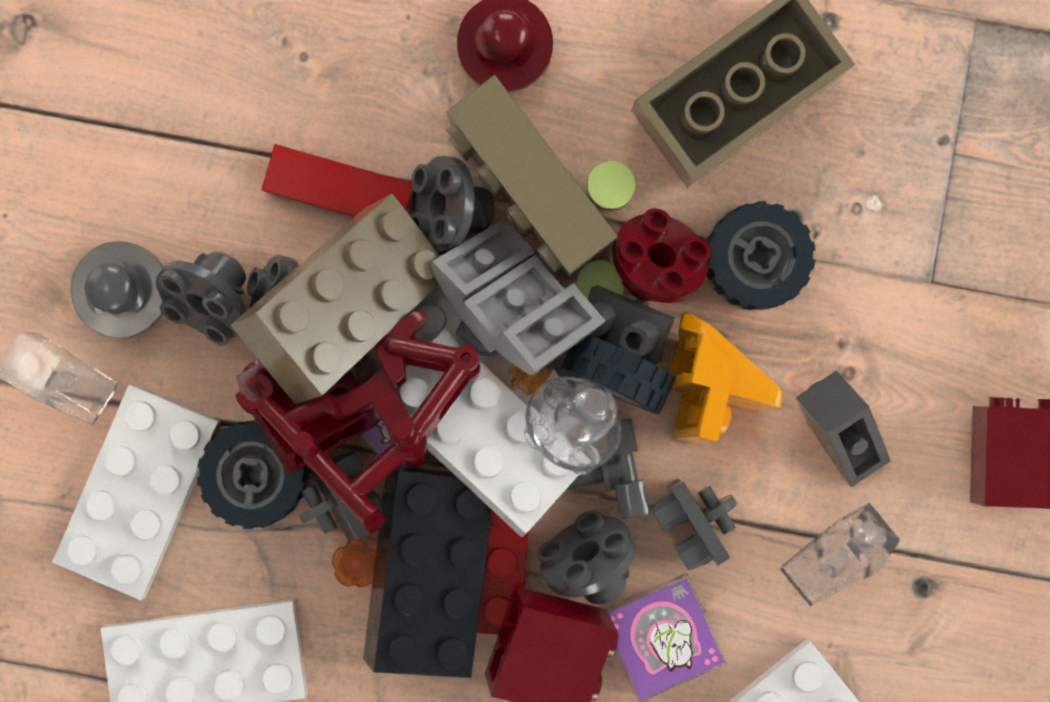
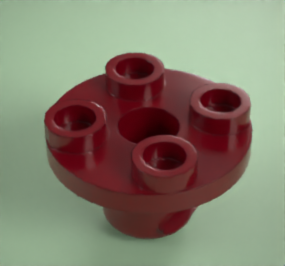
M482 0L467 12L460 24L457 35V51L463 69L478 85L481 86L495 75L508 93L516 92L535 83L548 68L553 52V35L550 24L543 12L528 0Z
M649 209L645 214L627 221L619 230L618 237L613 242L612 247L613 263L617 273L623 280V286L634 297L643 301L676 303L694 295L705 281L708 273V259L711 256V249L708 243L699 238L688 226L670 217L662 209Z

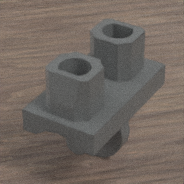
M598 285L592 287L588 301L604 318L605 323L589 334V336L596 337L631 352L654 365L660 363L664 354L665 341L673 326L675 317L649 307L648 302L641 299L632 300Z
M354 451L331 458L351 481L364 470ZM309 469L326 500H322L315 485L303 490L302 494L311 509L298 515L302 523L304 524L316 517L324 534L337 528L328 511L331 509L348 542L368 534L369 532L315 472ZM375 491L366 495L367 499L373 502L381 511L382 501Z
M677 479L669 484L667 488L670 492L662 496L650 510L664 532L685 519L692 526L695 534L674 546L686 568L690 571L712 560L717 565H720L730 559L729 554L709 523L715 520L723 534L735 528L734 523L727 514L737 505L733 495L718 499L711 486H707L698 492L706 506L701 511L684 482Z

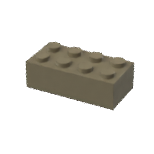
M773 0L638 97L631 111L688 188L837 81L855 63L809 0Z
M495 75L446 111L450 122V127L446 129V132L450 136L448 137L450 142L465 161L472 156L480 165L476 169L479 174V180L494 199L503 195L510 205L506 209L508 218L524 238L530 233L541 245L537 249L538 252L536 254L553 276L561 272L566 279L570 278L613 245V242L618 237Z
M390 194L359 212L230 326L295 405L320 397L439 285L430 266L432 261L440 257V255L395 196Z

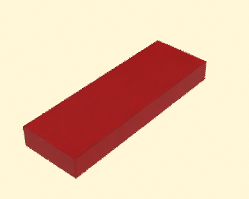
M274 144L261 188L263 192L353 218L364 208L390 194L395 196L407 212L413 193L412 183L278 144Z

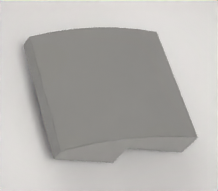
M504 220L497 222L433 260L430 266L438 284L454 310L490 353L495 349L469 325L458 310L464 301L535 255L536 251Z
M536 255L464 301L458 310L469 325L489 345L508 361L531 376L605 323L604 318L574 283L564 289Z

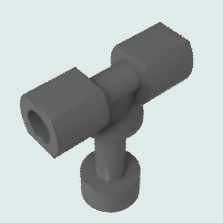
M627 418L602 423L607 452L598 454L599 464L586 466L567 489L603 483L605 492L615 490L620 519L650 514L644 480H638L632 453L638 451L632 419Z

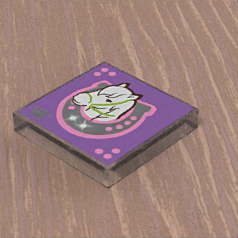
M687 573L606 608L618 631L616 652L639 702H643L728 664Z

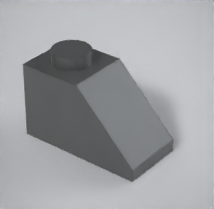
M837 371L823 380L814 383L808 390L796 397L809 427L850 487H853L891 461L869 405Z

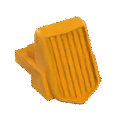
M688 312L682 314L678 328L679 341L675 342L668 373L676 377L671 390L682 392L671 439L688 444L718 442L719 435L725 434L731 419V407L727 406V404L752 411L781 409L783 402L782 391L772 379L712 325Z

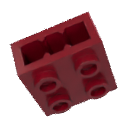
M258 359L248 364L243 372L236 376L239 391L250 401H257L264 394V389L255 378L257 375L262 374L267 376L275 386L277 391V398L275 400L286 412L304 403L295 405ZM349 370L326 393L337 397L359 387V384ZM370 405L362 411L341 420L332 419L326 414L301 428L311 434L317 445L325 453H328L374 428V408ZM260 413L253 415L288 474L306 465L302 458Z
M989 397V406H973L971 503L984 507L1050 509V399H1038V408H1020V398Z
M515 586L485 671L491 697L511 702H595L601 691V672L606 659L614 655L618 645V631L607 609Z

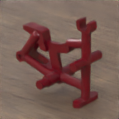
M421 311L410 313L375 345V352L383 368L368 381L350 392L337 397L324 393L322 396L308 400L286 412L275 400L277 398V391L273 383L267 376L259 374L255 378L264 389L261 399L250 401L240 391L235 395L237 402L245 412L251 415H258L260 413L302 458L307 467L315 472L370 534L379 530L386 520L380 509L373 502H370L366 495L401 463L405 462L410 467H418L424 462L428 437L466 385L478 378L481 371L478 353L472 346L462 345L455 348L414 339L429 320V317ZM406 364L444 372L410 418L396 392L407 382ZM374 404L391 436L390 447L351 481L317 445L311 434L305 432L301 427L326 414L332 419L341 420Z

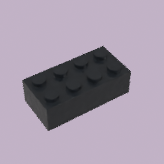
M398 466L385 478L381 513L386 521L378 532L363 660L375 673L471 678L492 509L452 472Z

